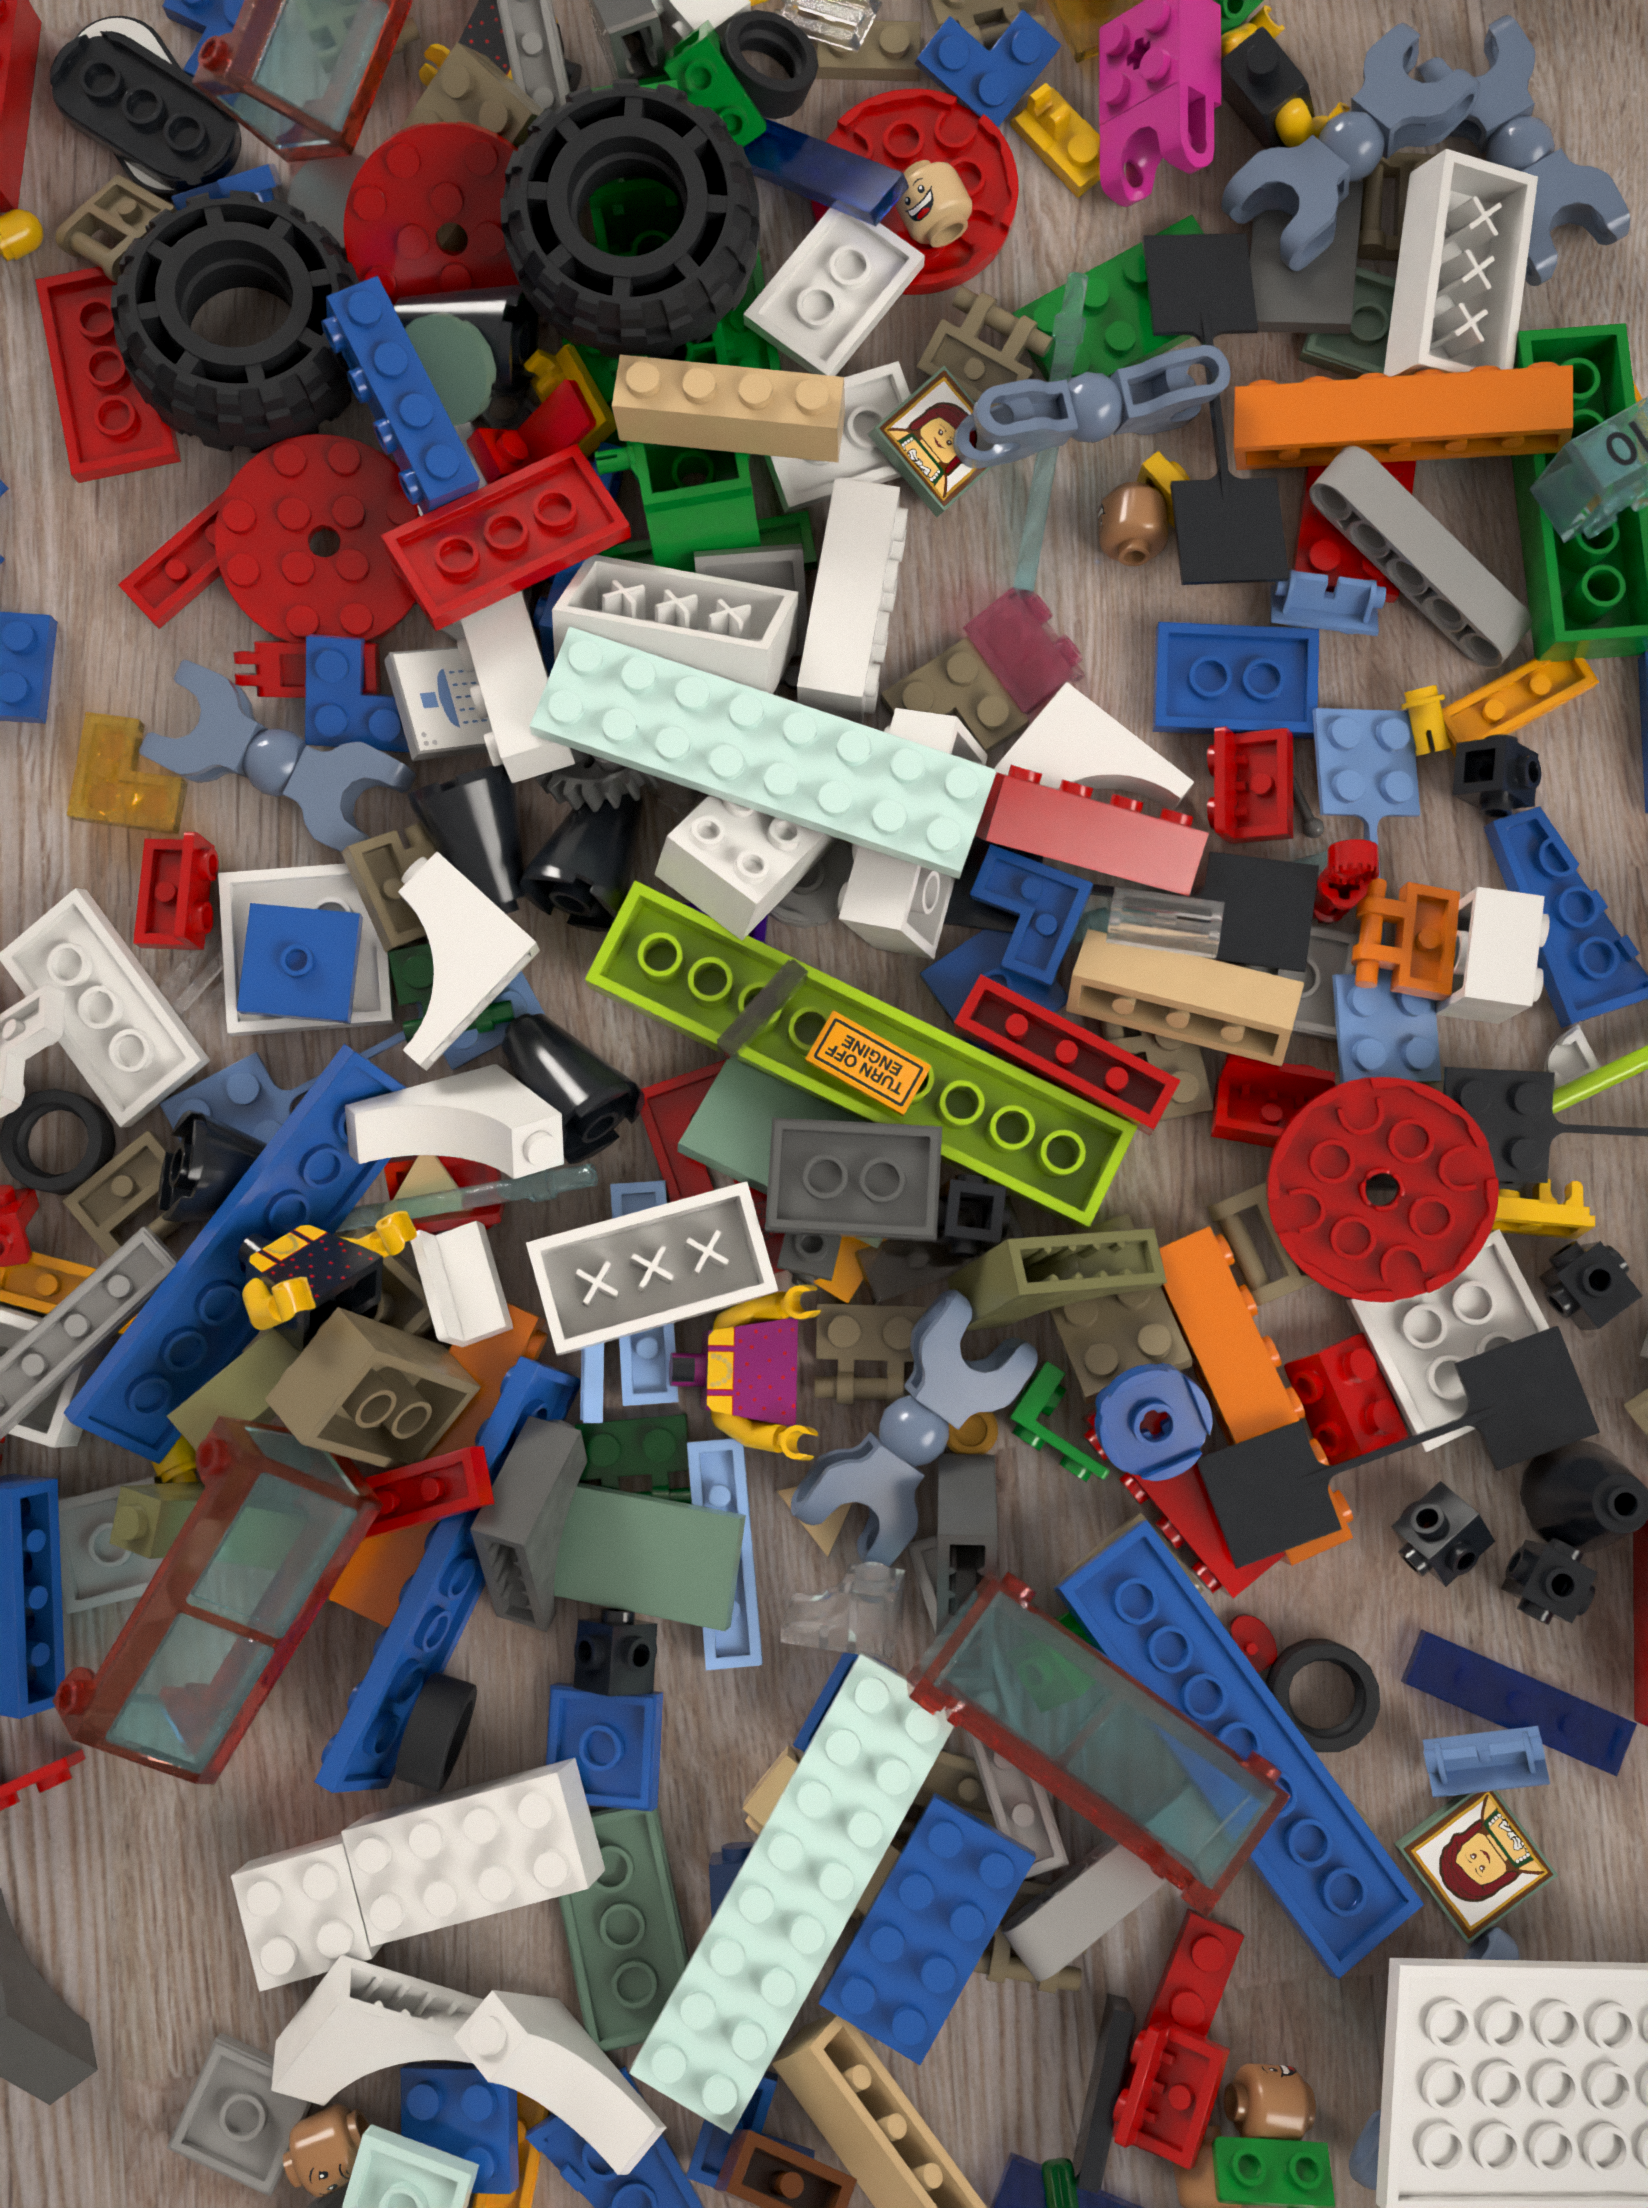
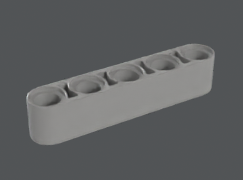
M1357 446L1344 447L1309 489V496L1314 506L1476 664L1489 669L1499 668L1532 627V618L1528 610L1366 450Z
M1185 1774L1052 1882L1049 1888L1040 1895H1036L1026 1906L1024 1905L1003 1925L1001 1932L1035 1980H1046L1074 1960L1224 1836L1227 1831Z

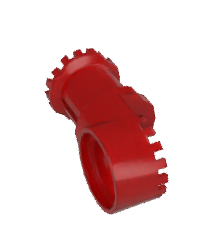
M1350 839L1333 843L1328 847V865L1317 879L1313 919L1316 918L1318 920L1317 923L1322 924L1326 922V925L1335 922L1336 924L1366 896L1368 885L1379 877V849L1375 842L1363 839Z

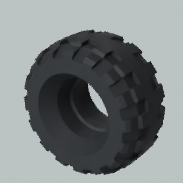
M638 79L612 80L613 87L592 91L590 85H587L565 95L566 104L553 112L549 108L546 111L544 110L527 128L528 138L525 143L519 146L518 151L513 150L505 171L506 185L504 197L500 198L501 225L508 257L524 295L540 317L543 316L560 336L579 347L581 344L600 350L601 355L604 357L619 359L620 355L629 356L634 354H650V358L673 355L674 348L690 341L698 344L717 330V323L730 310L732 312L735 311L747 291L748 281L753 268L755 269L760 242L759 198L752 167L742 145H737L729 134L727 123L709 106L704 108L702 105L696 106L688 101L687 92L660 83L656 89L640 87ZM623 177L649 178L665 185L678 196L683 205L684 218L677 232L667 243L655 251L644 255L622 257L605 253L592 246L582 237L578 219L583 206L597 189L615 179Z
M231 190L230 198L210 199L207 192L186 198L187 207L173 214L169 209H164L145 226L147 235L143 239L134 238L132 243L129 244L119 262L121 276H118V284L112 286L111 312L116 342L128 374L146 405L150 404L159 414L161 420L179 434L183 435L185 433L189 437L195 435L201 438L204 446L226 452H232L234 446L250 447L251 453H260L273 444L289 438L319 434L318 425L326 419L332 422L351 403L352 388L347 376V371H350V368L342 353L336 354L332 350L321 323L322 320L327 319L326 296L360 283L352 262L349 263L343 255L340 243L324 226L320 227L315 221L307 222L304 211L277 198L272 200L271 205L260 202L258 195L254 194V192ZM249 287L270 292L282 299L291 308L285 323L275 334L251 346L225 347L201 338L191 330L193 319L201 306L216 294L233 288Z

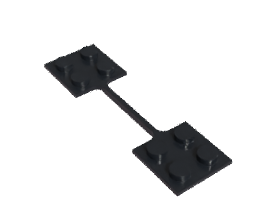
M1247 233L1143 235L1142 244L1153 336L1190 335L1199 340L1201 345L1214 346L1213 339L1221 334L1258 332ZM1205 366L1207 385H1210L1213 374ZM1219 394L1215 399L1209 401L1217 465L1216 475L1207 480L1171 481L1170 483L1181 585L1288 581L1289 572L1277 478L1241 479L1229 472Z
M974 836L960 879L955 878L943 924L1013 933L1019 916L972 899L970 893L990 844L1042 864L1044 856L985 841ZM1209 852L1205 886L1203 891L1195 897L1093 884L1090 895L1190 908L1199 918L1196 956L1221 962L1305 973L1319 865Z
M1445 1067L1443 1094L1453 1099L1465 1109L1484 1133L1489 1143L1488 1147L1498 1181L1548 1183L1550 1145L1552 1140L1561 1133L1648 1137V1128L1563 1124L1559 1122L1553 1114L1555 1072Z
M1559 1326L1548 1328L1454 1363L1468 1400L1467 1410L1460 1418L1334 1465H1324L1316 1459L1301 1420L1199 1457L1196 1464L1234 1567L1238 1569L1341 1530V1525L1328 1493V1485L1334 1475L1465 1426L1474 1427L1480 1432L1495 1471L1600 1433Z

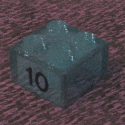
M1648 396L1567 442L1531 486L1530 491L1564 543L1583 532L1588 539L1598 535L1618 520L1615 514L1628 506H1631L1634 512L1648 506Z

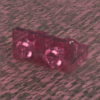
M1012 587L962 628L1022 713L1030 714L1058 692L1066 682L1078 683L1085 677L1084 672L1078 665L1083 660V656L1067 635L1063 634L1061 637H1058L1047 622L1053 617V614L1035 591L1028 595L1025 591Z

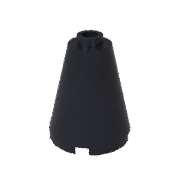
M519 284L403 296L397 300L394 309L404 328L416 318L440 312L454 314L452 316L458 317L462 321H469L479 329L491 347L497 369L496 383L492 384L491 390L508 397L519 398L525 395L532 377L522 376L524 363L538 349L539 315L524 295Z
M504 765L488 766L457 775L456 779L440 785L439 782H435L407 794L412 810L437 851L505 914L520 910L517 899L525 896L519 888L523 877L524 863L516 782H511Z
M629 793L622 795L619 808L616 809L613 808L608 799H604L597 812H593L587 802L578 810L572 808L524 870L519 888L526 899L548 915H551L554 907L570 914L567 924L577 928L595 932H609L629 892L643 805L642 798L640 797L639 800L635 801Z
M529 1013L522 1014L511 1021L506 1027V1036L502 1042V1049L515 1078L562 1114L563 1155L569 1164H576L591 1158L615 1142L620 1136L614 1129L625 1117L631 1124L638 1118L645 1104L644 1093L638 1085L546 1015L541 1013L534 1015Z
M193 1110L183 1113L171 1135L181 1137L182 1139L174 1153H165L161 1169L158 1207L159 1210L167 1211L162 1216L163 1220L171 1222L210 1221L267 1146V1143L204 1113Z
M1579 1440L1534 1457L1524 1471L1520 1490L1522 1506H1525L1527 1516L1531 1522L1529 1524L1534 1532L1548 1543L1551 1538H1555L1582 1553L1594 1552L1638 1530L1648 1520L1647 1488L1617 1456L1596 1443Z

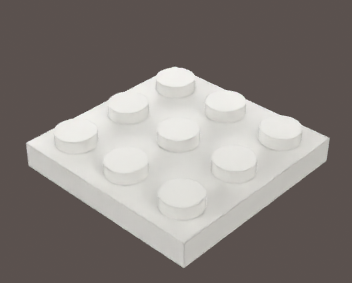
M346 863L218 873L227 1034L234 1037L395 1024L393 979L388 952L385 953ZM250 903L351 912L362 915L363 923L351 1024L248 1015L237 1011Z
M1500 1229L1490 1232L1479 1254L1461 1274L1431 1293L1426 1292L1411 1298L1386 1303L1367 1302L1352 1298L1346 1300L1361 1332L1364 1333L1378 1367L1412 1435L1458 1419L1466 1412L1468 1400L1454 1363L1549 1328ZM1465 1426L1417 1445L1420 1452H1428L1475 1428Z

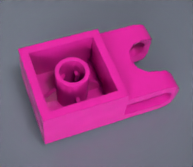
M1144 0L1099 28L1100 181L1105 194L1120 206L1129 207L1152 193L1156 169L1162 158L1189 175L1208 166L1213 160L1214 109L1221 105V5L1213 0ZM1125 163H1126V177H1125L1124 169H1123Z

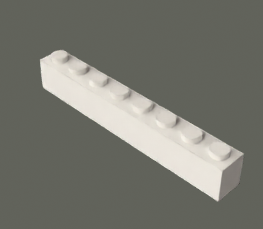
M471 421L454 426L480 478L478 487L480 489L488 484L466 442L475 431L473 423ZM417 505L420 516H422L423 513L419 505ZM523 590L452 623L454 627L461 624L463 626L466 638L457 640L459 653L466 672L475 670L479 685L470 687L477 713L480 719L489 717L493 732L484 734V740L493 766L503 764L511 782L515 783L574 765L575 761L570 747L531 734L530 723L549 675Z

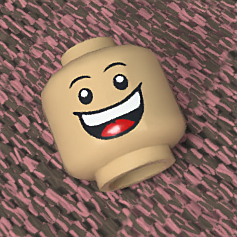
M928 160L918 161L907 168L902 175L903 181L895 192L894 202L910 236L920 244H930L933 247H942L952 243L966 231L968 227L967 220L972 212L971 198L958 173L949 163H930Z

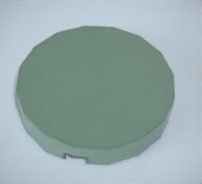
M440 312L416 318L404 329L453 426L474 421L488 408L492 397L489 398L492 384L496 383L497 369L491 347L477 327L467 320L462 321L458 317L452 316L454 314Z

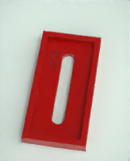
M727 1059L641 1089L645 1096V1104L640 1114L663 1180L666 1182V1189L671 1202L714 1191L706 1165L677 1152L681 1137ZM733 1179L735 1184L741 1183V1182H739V1181ZM749 1187L773 1274L783 1272L785 1270L777 1268L785 1233L765 1231L767 1195Z

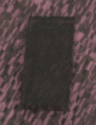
M789 959L717 1039L718 1051L734 1063L808 979V971L795 959Z

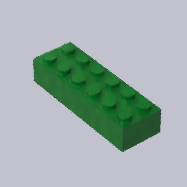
M1626 323L1519 331L1517 333L1513 369L1526 368L1538 362H1552L1558 366L1573 365V431L1568 452L1511 455L1528 607L1532 618L1531 632L1534 658L1536 657L1537 661L1551 660L1550 662L1572 661L1574 658L1599 659L1642 655L1648 650V496L1641 443L1629 426V423L1634 421L1639 428ZM1621 432L1632 440L1637 450V458L1634 463L1626 466L1620 465L1611 458L1606 448V440L1611 433ZM1620 438L1613 439L1612 446L1616 454L1623 460L1629 459L1631 453L1627 444Z

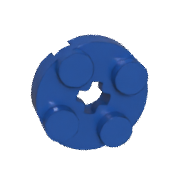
M1144 1364L1133 1367L1117 1376L1096 1397L1095 1431L1101 1448L1117 1468L1130 1474L1140 1475L1145 1480L1162 1481L1176 1477L1190 1469L1202 1454L1199 1449L1205 1442L1206 1434L1208 1433L1210 1436L1213 1425L1212 1412L1205 1394L1191 1378L1181 1373L1171 1364ZM1155 1410L1157 1413H1163L1166 1411L1167 1418L1160 1422L1161 1431L1152 1435L1147 1428L1140 1429V1422L1144 1420V1415L1147 1412Z

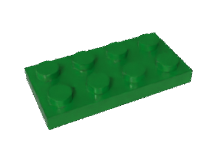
M1191 214L1155 235L1204 233ZM1142 242L1012 313V315L1019 319L1025 315L1038 322L1037 329L1054 338L1044 358L1028 350L1047 382L1065 379L1068 382L1071 378L1085 372L1103 373L1110 378L1117 369L1143 363L1193 337L1190 335L1153 336Z

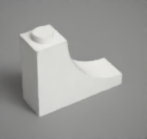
M1068 682L1062 686L994 768L997 772L1008 775L1010 765L1042 773L1040 784L1059 789L1061 780L1064 779L1094 789L1125 790L1148 797L1173 811L1185 798L1194 783L1193 780Z
M436 852L429 860L421 857L415 861L404 873L401 881L405 885L398 891L405 902L416 912L424 926L433 956V989L427 1013L418 1031L403 1049L406 1054L426 1071L540 951L536 941L439 852Z
M497 1064L345 1105L349 1155L358 1164L399 1156H449L489 1165L506 1173L513 1179L564 1164L562 1114Z
M341 1955L276 2040L271 2091L325 2106L333 2096L355 2080L393 2065L423 2060H453L473 2063L453 2037L484 1999Z
M492 1990L453 2037L489 2083H496L514 2089L550 2110L583 2137L603 2157L617 2175H628L667 2128L557 1998Z

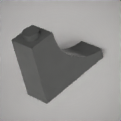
M528 1416L492 1486L495 1504L481 1507L470 1528L496 1616L545 1632L548 1631L556 1615L554 1581L564 1524L576 1487L588 1462L581 1430L575 1429L572 1425L562 1420L552 1419L546 1421Z
M939 1455L935 1675L993 1677L998 1541L995 1455Z
M0 1888V2077L51 2105L98 2070L90 2025L74 2013L53 1992L32 1964L12 1926L5 1906L2 1889Z

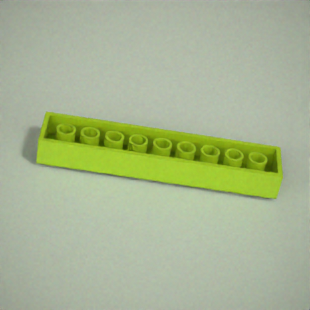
M636 880L585 977V981L591 990L867 1123L941 1126V1162L966 1174L986 1177L989 1179L988 1184L1006 1187L1007 1194L1080 1230L1091 1226L1138 1127L748 935L741 941L711 917ZM833 1010L931 1065L929 1072L904 1116L897 1114L805 1061Z

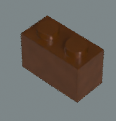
M736 2129L714 2190L753 2208H847L857 2179L754 2131Z

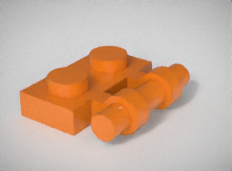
M1381 878L1373 880L1368 885L1366 896L1356 906L1355 917L1361 923L1359 943L1353 945L1351 964L1356 967L1355 985L1361 988H1375L1377 986L1379 969L1392 970L1391 992L1444 1001L1452 994L1460 892L1407 882L1399 890L1398 901L1385 898L1386 880ZM1383 922L1396 924L1394 947L1381 945Z

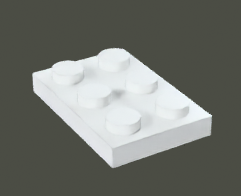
M840 195L743 314L744 325L811 374L836 376L924 267L925 255Z
M899 361L844 377L845 418L839 463L764 455L785 514L830 500L835 476L878 484L902 477L867 435L911 395Z

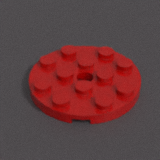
M920 88L900 89L881 93L866 99L847 111L837 121V127L827 138L823 147L819 146L812 166L810 180L811 210L815 225L837 198L842 195L925 255L924 267L904 290L903 295H925L945 291L963 284L984 270L998 255L1008 239L1016 215L1019 193L1018 173L1013 153L1005 137L992 120L984 113L980 118L970 109L958 104L956 96L936 90ZM928 160L930 163H949L958 173L972 201V212L967 220L968 227L958 239L946 246L933 247L930 244L916 242L910 236L895 207L894 195L898 186L903 181L902 175L907 168L918 161Z
M457 121V123L435 122L426 124L423 122L400 130L381 143L370 154L358 171L351 185L344 212L343 232L347 259L349 263L352 262L359 282L378 276L393 307H395L397 300L403 296L518 285L519 282L512 269L502 232L500 198L504 197L506 168L513 150L518 151V148L497 133L484 127ZM446 223L460 225L468 237L466 248L456 252L449 251L448 249L444 250L438 239V229Z
M312 434L293 437L275 443L255 455L239 470L226 489L219 506L215 525V550L220 573L226 587L241 610L254 623L279 641L306 642V636L314 634L365 638V643H373L396 629L395 626L407 616L418 602L384 549L381 535L420 517L417 507L418 503L412 505L402 489L398 478V473L401 472L398 465L383 453L360 441L343 436ZM324 528L334 532L340 538V546L337 552L328 557L317 556L311 551L309 546L312 537Z
M1381 1076L1365 1077L1335 1085L1321 1092L1301 1107L1289 1120L1274 1146L1266 1179L1267 1206L1274 1231L1288 1255L1308 1276L1325 1288L1340 1295L1367 1302L1386 1303L1411 1298L1426 1292L1431 1293L1451 1282L1472 1263L1483 1248L1491 1232L1498 1207L1499 1182L1488 1147L1489 1143L1480 1127L1465 1109L1450 1097L1430 1086L1412 1080ZM1380 1173H1386L1393 1177L1397 1188L1395 1197L1384 1205L1371 1203L1365 1191L1366 1181Z

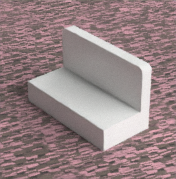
M474 1221L436 1236L423 1230L416 1231L417 1237L410 1242L438 1340L459 1347H465L514 1329L484 1224Z

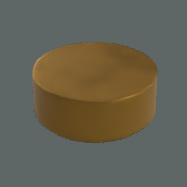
M992 1412L973 1414L963 1423L959 1430L949 1423L947 1446L956 1454L984 1455L994 1446L998 1436V1424Z

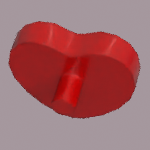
M1241 1614L1231 1620L1229 1634L1256 1672L1259 1673L1273 1664L1277 1658L1278 1651L1275 1639L1268 1627L1252 1615Z

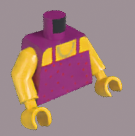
M812 1284L797 1285L790 1288L787 1292L778 1291L740 1303L718 1314L713 1323V1330L702 1332L701 1353L670 1354V1386L700 1387V1409L710 1411L714 1426L743 1446L775 1453L783 1452L787 1457L794 1460H812L814 1458L813 1455L802 1454L797 1448L798 1438L802 1434L818 1436V1432L815 1429L796 1425L798 1319L813 1318L821 1312V1309L805 1311L801 1307L800 1297L805 1291L818 1290L817 1287Z

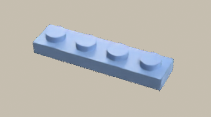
M665 1181L610 1184L612 1219L667 1204ZM674 1323L619 1338L623 1406L679 1402L678 1387H673L669 1384L670 1354L676 1353Z
M733 1438L687 1442L692 1505L746 1515L731 1627L726 1631L702 1627L706 1670L763 1665L744 1446Z

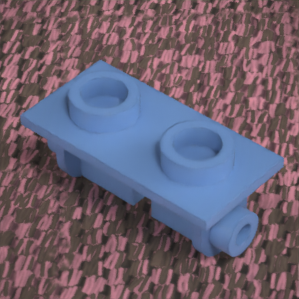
M1289 569L1288 581L1275 582V585H1271V623L1286 624L1295 628L1309 627L1339 631L1344 634L1378 636L1377 608H1383L1386 587L1377 586L1376 580L1338 577L1334 592H1327L1328 575Z
M1538 1726L1423 1740L1425 1763L1429 1773L1433 1798L1550 1784Z

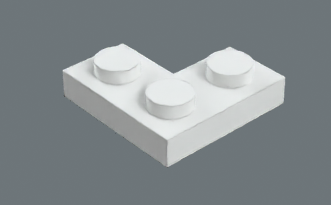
M48 983L0 1014V1118L14 1112L22 1105L25 1096V1086L23 1085L25 1060L45 1047L55 1044L64 1032L65 992Z

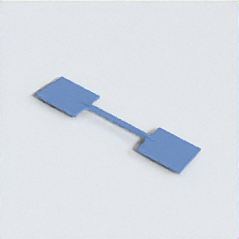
M1315 708L1312 710L1320 815L1355 816L1364 823V840L1375 842L1377 845V825L1382 817L1420 816L1415 743L1408 711ZM1379 862V877H1378V878H1381V875H1380V862ZM1383 922L1381 945L1386 946L1385 926ZM1379 969L1377 986L1375 988L1357 987L1355 985V974L1332 975L1340 1084L1350 1080L1379 1076L1396 1077L1415 1082L1442 1081L1435 1000L1391 992L1392 970Z
M522 970L491 1002L511 1000L515 1018L526 1013L531 1015L541 1013L545 1015ZM420 1003L417 1004L419 1011L417 1019L423 1018V1010ZM510 1022L495 1025V1031L481 1034L478 1033L477 1029L464 1031L443 1053L450 1068L455 1070L500 1046L506 1036L505 1029ZM404 1030L365 1050L360 1055L369 1060L405 1041ZM255 1052L159 1104L173 1130L181 1115L188 1110L204 1113L268 1144L290 1116L293 1101L307 1093L320 1075L294 1089L282 1090L275 1085L258 1052Z

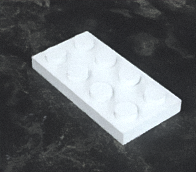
M75 888L0 952V961L26 997L47 983L65 992V1029L58 1042L120 1128L133 1126L211 1061L87 890Z

